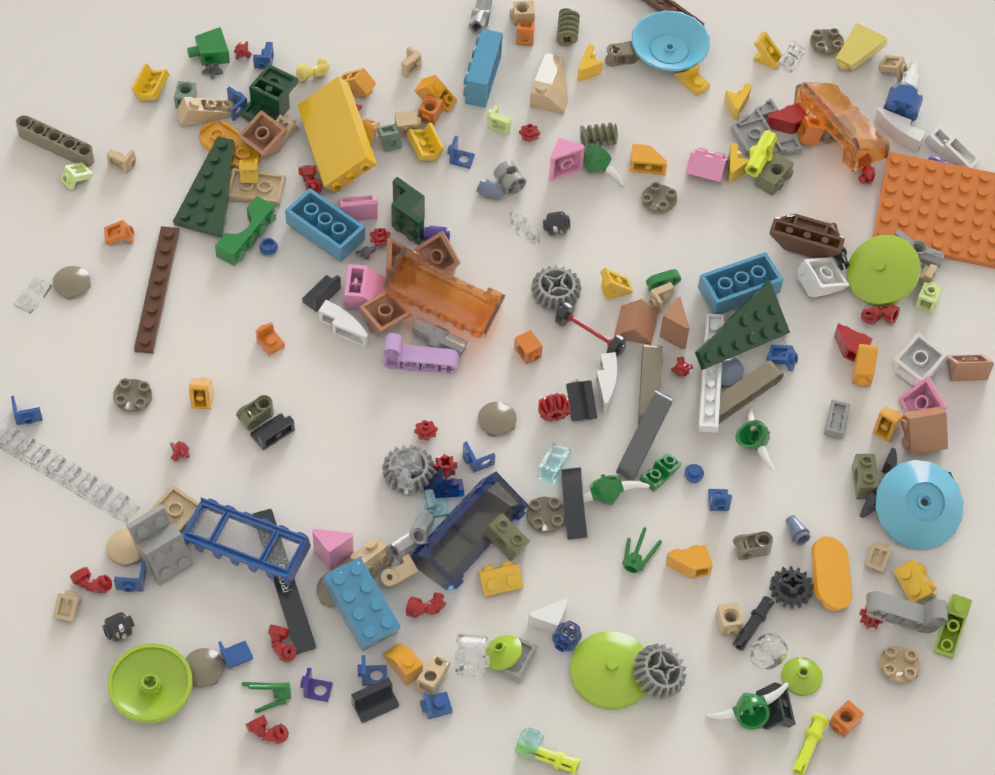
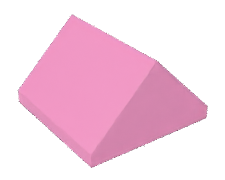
M558 138L550 157L549 180L552 181L581 171L585 147L582 144Z
M375 195L338 198L340 209L356 221L378 219V203Z
M928 376L898 398L905 412L940 407L944 411L947 409Z
M313 528L314 552L330 571L344 563L354 553L353 533Z

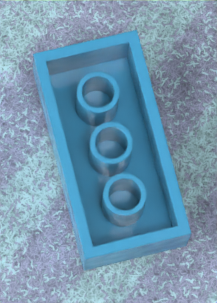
M482 29L481 35H477V48H473V61H469L467 70L469 74H465L463 82L466 85L463 91V96H466L465 104L486 108L502 56V32Z
M311 188L285 210L286 224L340 262L365 240L364 225Z
M767 252L701 274L698 289L712 313L721 314L741 307L769 280L775 294L780 293L783 278Z
M361 557L324 575L322 582L362 652L398 633L401 626Z

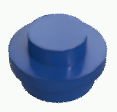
M272 238L263 239L259 245L260 252L264 255L275 254L278 250L277 242Z
M690 464L685 468L684 475L689 482L697 483L702 480L704 470L697 464Z

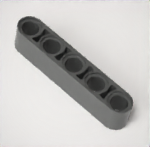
M656 390L618 465L617 474L634 481L674 398Z

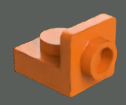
M518 21L517 45H533L535 22Z
M124 220L104 227L105 243L109 246L124 239L129 244L134 243V229Z
M272 322L261 325L255 331L256 341L268 356L285 347L283 340L274 331Z

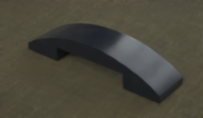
M893 447L881 471L885 474L897 466V453ZM869 493L859 517L864 518L876 510V494Z
M581 467L562 469L563 501L568 540L588 538Z

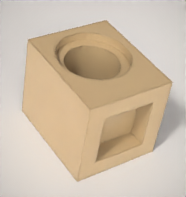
M513 1V8H510V19H513L514 26H517L518 21H535L534 1Z
M416 110L395 113V126L400 133V137H407L409 129L421 128V118L417 117Z
M738 602L718 605L715 615L721 636H734L740 633L743 627V620ZM726 619H732L734 622H728Z

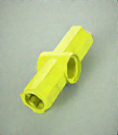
M770 130L764 131L757 145L750 148V159L745 167L747 174L752 177H758L766 161L772 160V149L778 139L775 133H772Z

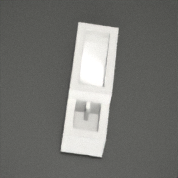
M879 107L875 122L896 142L918 152L923 142L925 131L910 126L912 120Z
M940 124L923 140L942 157L959 166L972 168L981 159L956 134L951 136Z
M325 300L319 310V321L332 326L334 335L367 348L368 334L359 322L338 305Z
M616 352L600 355V370L596 373L595 381L603 413H607L615 391L617 378Z

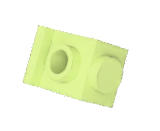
M924 282L915 307L933 313L942 288L935 282Z

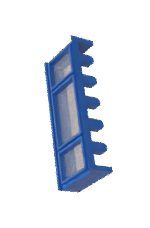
M201 497L200 503L182 533L186 546L188 543H192L199 552H203L204 549L210 550L217 559H221L222 555L230 558L231 563L235 566H238L240 562L247 564L249 570L254 573L260 569L265 571L267 577L272 580L276 576L284 578L286 586L290 587L311 547L308 536L302 532L290 531L283 525H274L267 519L255 518L248 512H239L230 505L223 506L214 499L209 498L207 500Z

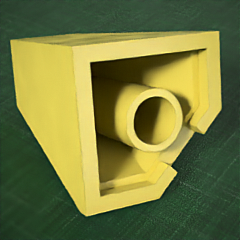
M856 23L836 57L838 66L843 70L849 69L853 71L886 47L888 44L887 37Z

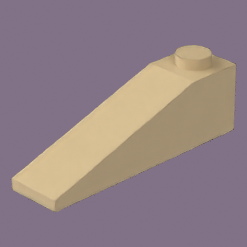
M546 53L532 87L530 107L564 114L568 96L563 57Z

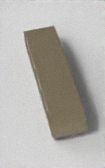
M22 115L16 119L18 135L22 139L71 162H83L87 167L94 163L93 149L88 143L32 117Z
M643 344L638 425L656 390L660 392L663 346Z
M767 361L720 394L719 424L779 383L784 377V373L772 361Z

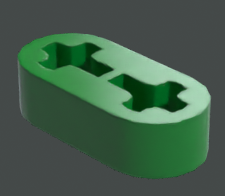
M671 269L650 276L646 280V285L649 291L669 282L675 286L681 281V276L678 270Z

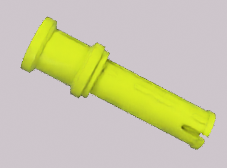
M812 714L811 724L804 732V743L791 769L797 775L805 774L817 743L822 741L824 728L830 722L827 717L821 714Z
M522 739L519 741L516 749L518 753L552 764L556 770L562 769L571 772L572 775L577 774L581 763L580 757L573 758L565 755L563 751H558L557 753Z

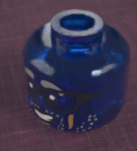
M572 621L561 622L552 635L555 648L560 652L575 650L582 638L580 627Z

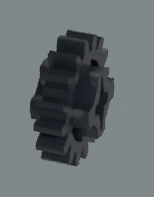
M792 566L789 567V570L782 567L781 573L775 571L774 576L771 578L769 590L772 591L771 597H777L776 603L783 602L784 608L787 604L790 605L791 609L794 608V605L801 608L802 604H807L809 598L812 597L814 585L811 584L812 578H806V571L800 573L799 567L796 571L793 570Z

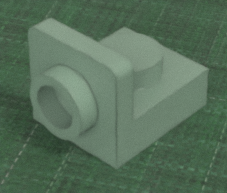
M395 124L377 128L385 152L402 147L400 133Z

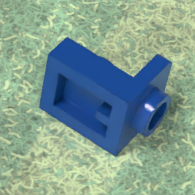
M266 42L265 49H262L261 55H253L254 68L264 69L268 64L272 65L274 57L273 42Z
M771 345L766 360L772 361L774 364L786 365L789 371H793L795 364L798 363V354L792 345Z
M447 691L428 696L427 692L423 693V700L420 701L422 712H426L428 720L452 714L453 710Z

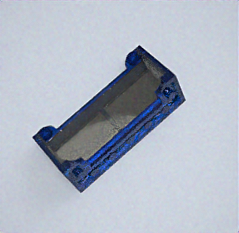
M495 471L475 485L427 537V541L418 547L410 557L420 572L446 591L452 588L457 589L464 582L462 579L464 577L463 574L492 543L484 534L488 525L501 513L510 521L515 519L519 521L526 514L524 510L529 505Z

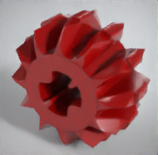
M556 393L543 396L538 404L540 418H543L544 421L550 420L551 422L565 419L566 416L570 415V401L565 394Z

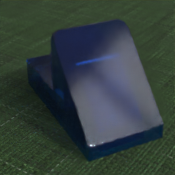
M443 468L439 469L432 479L428 480L429 484L427 486H423L425 499L464 497L463 480L455 478L444 480Z

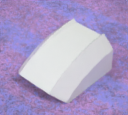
M832 257L804 259L797 268V279H799L805 289L807 296H824L849 287L848 282Z
M918 332L893 360L895 373L909 384L915 386L928 376L930 378L948 360V354L937 348Z

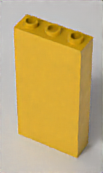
M337 76L297 105L325 188L336 193L377 165L348 82Z

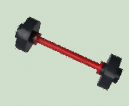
M566 302L556 311L555 323L563 327L572 321L606 342L608 346L606 353L616 352L617 357L624 352L627 341L624 336L618 334L614 339H608L574 317L575 306L571 303Z

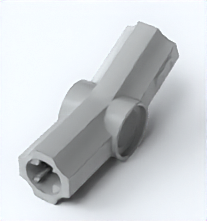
M477 0L475 8L472 9L469 29L473 34H479L485 28V25L488 26L492 0Z
M899 229L895 232L894 236L905 239L913 246L920 262L928 265L933 264L940 268L945 255L943 252L927 247L921 240L911 239Z
M418 317L412 324V332L426 339L427 343L431 346L453 349L459 353L460 357L462 356L468 341L451 334L449 330L441 326L433 325L423 318Z
M420 512L408 533L388 545V553L391 558L399 560L427 541V535L435 523L434 517L430 513Z

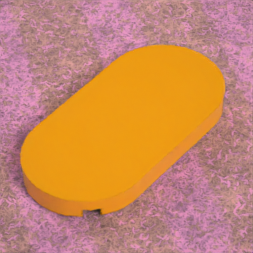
M212 121L201 128L200 143L207 151L211 150L217 136L234 140L235 151L232 169H239L240 160L258 159V164L261 161V155L239 139L238 135L241 132L224 121L215 123V121Z
M824 536L819 538L811 548L814 592L817 599L824 603L822 605L831 611H841L852 601L849 556L841 542L833 537Z

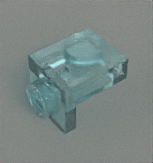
M433 489L425 490V498L422 499L424 510H427L434 518L448 516L445 498H435Z
M525 728L520 733L514 751L515 754L533 760L539 746L543 743L545 735L540 734V731L537 729Z

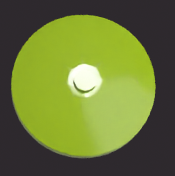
M894 235L876 236L862 243L852 254L849 260L850 266L847 268V281L853 293L864 303L873 306L893 305L906 298L917 285L921 273L920 259L916 250L905 239Z
M606 631L587 637L577 646L571 658L570 678L574 689L586 702L605 710H619L636 704L644 697L646 690H640L641 684L635 683L638 678L632 676L633 672L636 671L632 666L635 663L634 659L638 652L644 649V647L636 639L619 632ZM649 658V661H648V668H650V663H651V659H650V658Z
M156 643L142 644L123 653L113 664L108 676V692L115 709L125 718L145 724L162 722L176 715L188 702L193 687L192 672L183 655L169 646Z

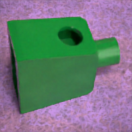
M221 27L196 35V46L187 48L188 57L199 56L202 65L216 62L219 64L230 63L229 50Z

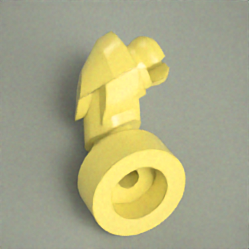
M319 58L317 60L318 64L313 66V68L308 67L307 64H298L296 77L300 82H306L312 76H317L318 78L325 75L330 69L327 60Z

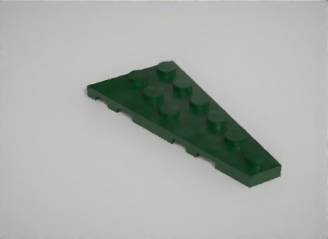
M217 136L173 219L174 225L220 238L223 237L230 192V178L232 176L231 168L235 151L234 140Z
M770 280L765 282L711 338L695 351L701 370L790 333Z

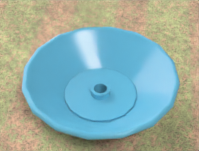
M661 11L651 13L641 19L632 31L631 43L636 55L647 65L659 70L677 72L691 69L704 60L710 49V37L705 27L694 17L682 12Z
M912 460L898 464L884 475L877 489L875 508L881 526L893 540L908 548L926 550L942 545L955 534L962 521L963 499L958 484L946 470L932 462ZM922 499L926 501V506L921 504Z

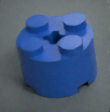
M898 85L897 88H894L893 86L889 89L883 109L912 120V124L918 117L923 96L922 94L920 96L917 93L918 90L914 87Z

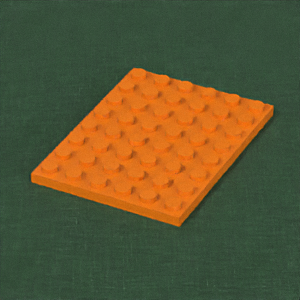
M888 151L873 237L894 235L899 229L911 239L921 240L927 247L943 252L945 259L995 269V173Z

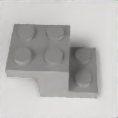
M162 505L126 524L139 556L149 565L158 584L163 583L194 564L182 534L170 523L166 510Z

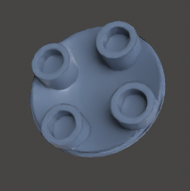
M736 357L722 362L721 388L734 385L743 378L744 368Z

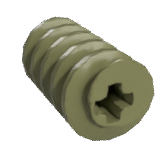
M569 8L559 11L556 41L560 46H569L578 41L580 15Z
M611 122L607 126L605 123H602L600 127L598 124H594L593 128L591 125H587L586 129L583 125L580 126V141L582 145L585 143L587 146L590 142L596 145L597 141H599L601 146H603L604 141H606L607 145H610L611 140H613L615 145L617 144L618 131L616 123L614 126Z

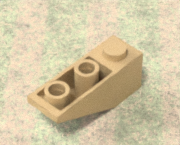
M183 97L176 113L181 125L198 126L231 117L233 103L231 100Z

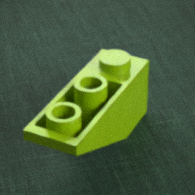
M954 593L951 594L947 605L948 623L940 628L934 652L951 658L954 657L972 603L971 599Z

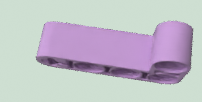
M390 333L386 335L383 351V364L385 367L440 374H455L457 372L459 353L456 350L402 345V337L399 334Z

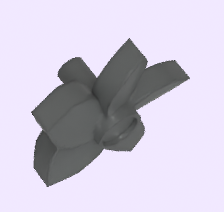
M218 62L213 64L205 63L206 69L202 71V74L209 73L211 79L215 77V74H223Z
M365 246L361 250L355 251L356 257L364 255L365 259H369L368 256L377 249L375 246Z

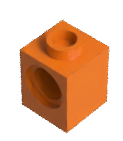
M429 94L426 95L418 109V117L421 118L423 123H432L435 126L443 112V100Z
M804 116L797 131L801 143L804 145H818L825 130L822 120L820 118Z
M531 330L514 339V349L525 364L535 362L542 357L543 345Z
M847 700L832 715L829 725L835 733L841 734L845 738L861 722L864 713L851 701ZM841 718H846L849 722H844Z

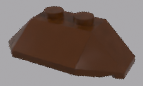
M799 214L774 218L769 232L772 238L784 250L811 258H828L840 255L845 241V237L840 235L832 224Z

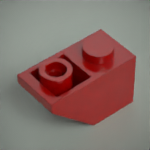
M795 103L781 110L771 112L768 115L767 123L772 130L792 135L797 133L804 116L808 115L799 103Z
M839 323L834 334L843 358L852 362L855 360L859 344L871 345L873 340L866 334L859 333Z

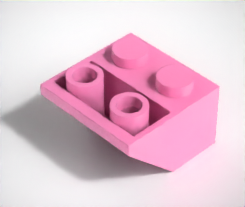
M700 147L696 150L694 149L690 154L686 173L721 182L728 162L725 154L720 152L707 153V149Z
M349 265L344 294L345 308L359 309L360 305L385 291L386 278L368 266Z

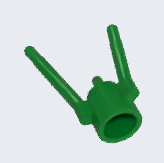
M646 527L642 529L635 551L630 555L631 538H627L622 564L624 569L631 573H638L639 570L643 571L646 563L662 543V540H659L642 561V556L638 553L647 530Z
M290 682L241 683L242 686H248L249 689L273 690L274 699L278 698L275 702L255 709V713L277 705L286 704V699H291Z

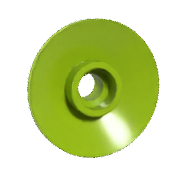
M512 635L496 637L484 649L483 660L493 670L510 668L520 659L523 650L522 644L517 637Z
M797 657L789 660L783 666L781 672L783 684L788 683L787 689L796 695H811L822 684L823 676L821 669L814 661L808 658ZM800 671L805 672L806 675H801Z

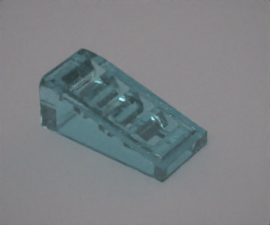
M553 443L538 467L537 477L554 484L571 453V449Z

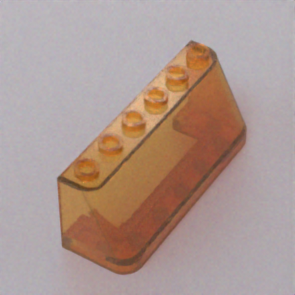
M803 82L796 85L794 104L799 103L807 115H809L810 110L844 148L842 162L851 172L887 158L890 148L889 142L860 113L859 109L850 102L849 98L840 91L837 85L834 83Z
M403 247L384 283L385 294L392 298L398 297L402 299L404 304L408 306L414 305L425 314L431 313L442 322L446 323L448 321L454 324L453 326L458 330L469 331L477 339L485 338L504 304L506 295L488 287L487 291L481 290L421 261V254Z

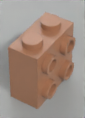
M934 407L903 413V420H901V428L904 431L902 446L909 454L916 455L948 449L947 413L942 408Z

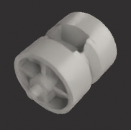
M510 160L499 164L493 173L508 195L520 192L527 182L513 161Z

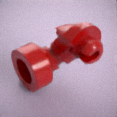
M867 151L853 161L856 168H862V175L858 177V181L861 184L866 182L871 184L876 175L874 167L871 166V156Z
M316 165L298 167L299 175L306 182V189L311 188L319 194L322 190V183L320 180L314 179V175L317 173Z
M892 304L887 307L882 306V308L880 306H873L863 309L861 319L866 324H875L882 316L885 322L894 324L899 316L900 308Z
M83 567L69 576L74 585L86 588V591L106 593L112 588V580L105 574L91 581L90 577L92 574L88 567Z
M435 592L433 599L427 601L426 604L422 603L420 598L410 597L406 605V615L417 618L424 613L427 615L438 614L447 604V602L443 601L444 594Z
M270 624L268 634L271 637L273 651L283 662L294 660L297 654L295 646L282 643L283 640L288 638L290 630Z
M264 715L245 724L248 732L262 737V741L280 744L285 742L289 736L288 729L281 723L266 729L268 722Z

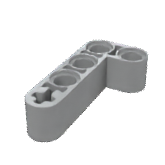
M872 591L866 594L867 615L869 617L920 633L935 632L948 623V606L945 600L935 599L925 605H921L879 591Z

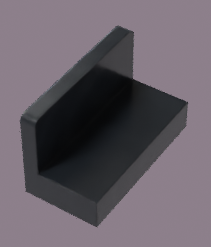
M326 275L302 298V302L317 312L325 300L329 301L341 289V277L336 275L332 279Z
M592 380L567 383L566 390L571 405V421L597 419Z
M280 413L253 430L250 436L264 451L295 431L294 420L290 415L285 418Z
M386 678L351 694V703L362 723L399 707V702L393 693V684L390 678Z
M774 682L756 691V695H767L782 685ZM786 688L775 701L768 705L770 715L768 721L763 726L764 729L768 730L779 724L789 728L796 725L788 689Z

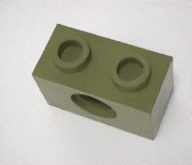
M775 152L772 160L764 165L761 173L756 177L754 186L773 196L776 191L782 189L785 180H789L792 177L794 162Z
M855 454L852 463V473L856 499H867L870 492L877 494L879 487L875 454Z
M503 513L490 523L484 532L490 541L510 561H513L530 543V540Z

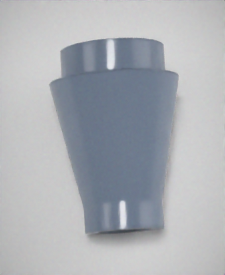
M481 179L476 192L480 193L479 195L501 200L504 190L488 179Z
M795 515L789 516L785 522L792 541L797 545L805 544L810 539V531Z

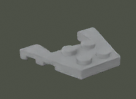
M772 98L768 99L764 105L755 108V111L750 115H745L731 127L733 134L746 155H750V148L757 145L764 131L770 130L773 133L764 119L771 112L779 110ZM792 137L780 142L777 140L772 150L773 154L775 152L778 154L802 153L803 148L797 138Z

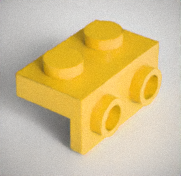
M144 64L131 89L139 101L157 100L170 74L167 69L152 70L148 64Z
M428 123L424 130H408L407 136L418 159L437 161L444 147L433 124Z
M912 559L893 570L909 601L920 603L930 596L933 598L937 597L935 593L937 587L932 579L928 580L926 576L928 571L922 562L918 563L915 559Z
M513 561L502 562L501 567L496 568L493 565L481 567L482 571L477 572L480 577L483 596L524 588L519 564H513Z

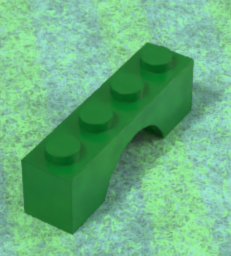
M256 196L246 208L247 219L250 225L240 233H225L215 245L216 257L233 266L242 261L248 249L255 245L257 238L262 236L267 226L275 221L276 211L274 204Z

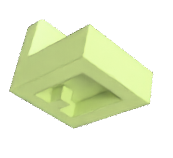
M495 105L493 110H490L487 115V120L489 121L488 128L508 135L511 130V118L498 114L499 106Z
M83 162L64 166L61 181L69 190H74L76 182L91 179L93 173Z

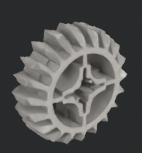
M557 265L554 268L548 266L547 270L542 268L540 273L537 272L531 286L533 299H536L537 304L541 303L542 308L548 307L549 311L551 309L557 311L566 302L576 305L581 296L582 289L580 278H577L576 273H572L571 268L565 270L564 266L558 268Z
M403 444L402 449L395 447L394 452L389 451L388 457H385L382 465V475L385 478L386 485L390 484L391 490L397 488L398 493L404 491L405 495L408 494V491H411L414 495L416 490L422 493L423 487L428 488L429 482L433 481V476L435 475L433 465L435 463L432 461V456L427 455L426 449L421 451L420 446L415 449L412 444L409 448H406ZM416 462L421 464L424 469H421L420 466L416 464ZM393 470H396L397 473H399V474L401 475V477H399L398 475H396Z
M658 643L648 645L640 650L635 657V663L632 668L636 671L633 672L632 676L638 678L635 683L641 684L640 690L645 689L646 696L652 694L654 699L660 697L661 700L667 697L671 698L675 693L680 692L681 687L684 686V679L687 676L684 671L687 667L681 665L684 659H678L679 652L673 653V647L667 649L665 644L659 646ZM649 658H651L650 668H648ZM669 675H671L670 684L668 685Z

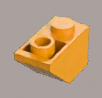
M436 75L422 79L414 90L422 101L427 94L442 99L443 111L446 113L450 112L457 101Z
M693 545L687 549H674L667 553L666 565L691 579L711 575L713 564L706 545Z

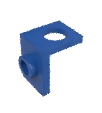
M229 86L227 88L228 100L235 104L231 108V119L235 121L241 116L240 112L247 105V98L241 92H237Z
M454 136L453 142L449 144L447 154L450 155L449 164L470 169L475 154L458 150V136ZM467 156L469 161L463 163L459 161V158Z
M11 396L16 425L32 424L33 422L43 420L40 407L17 411L15 398Z
M467 441L463 442V459L466 465H470L473 473L495 465V453L476 459ZM490 460L486 464H482L484 461Z
M708 489L709 511H729L732 495L728 494V489Z
M145 561L141 563L139 578L115 576V588L125 592H143L147 573Z
M221 641L218 642L219 651L227 670L253 660L246 641L228 648H224Z
M361 655L362 664H358L357 669L358 677H362V686H371L387 678V665L366 666V655ZM378 670L383 676L380 680H373L370 676L371 673Z

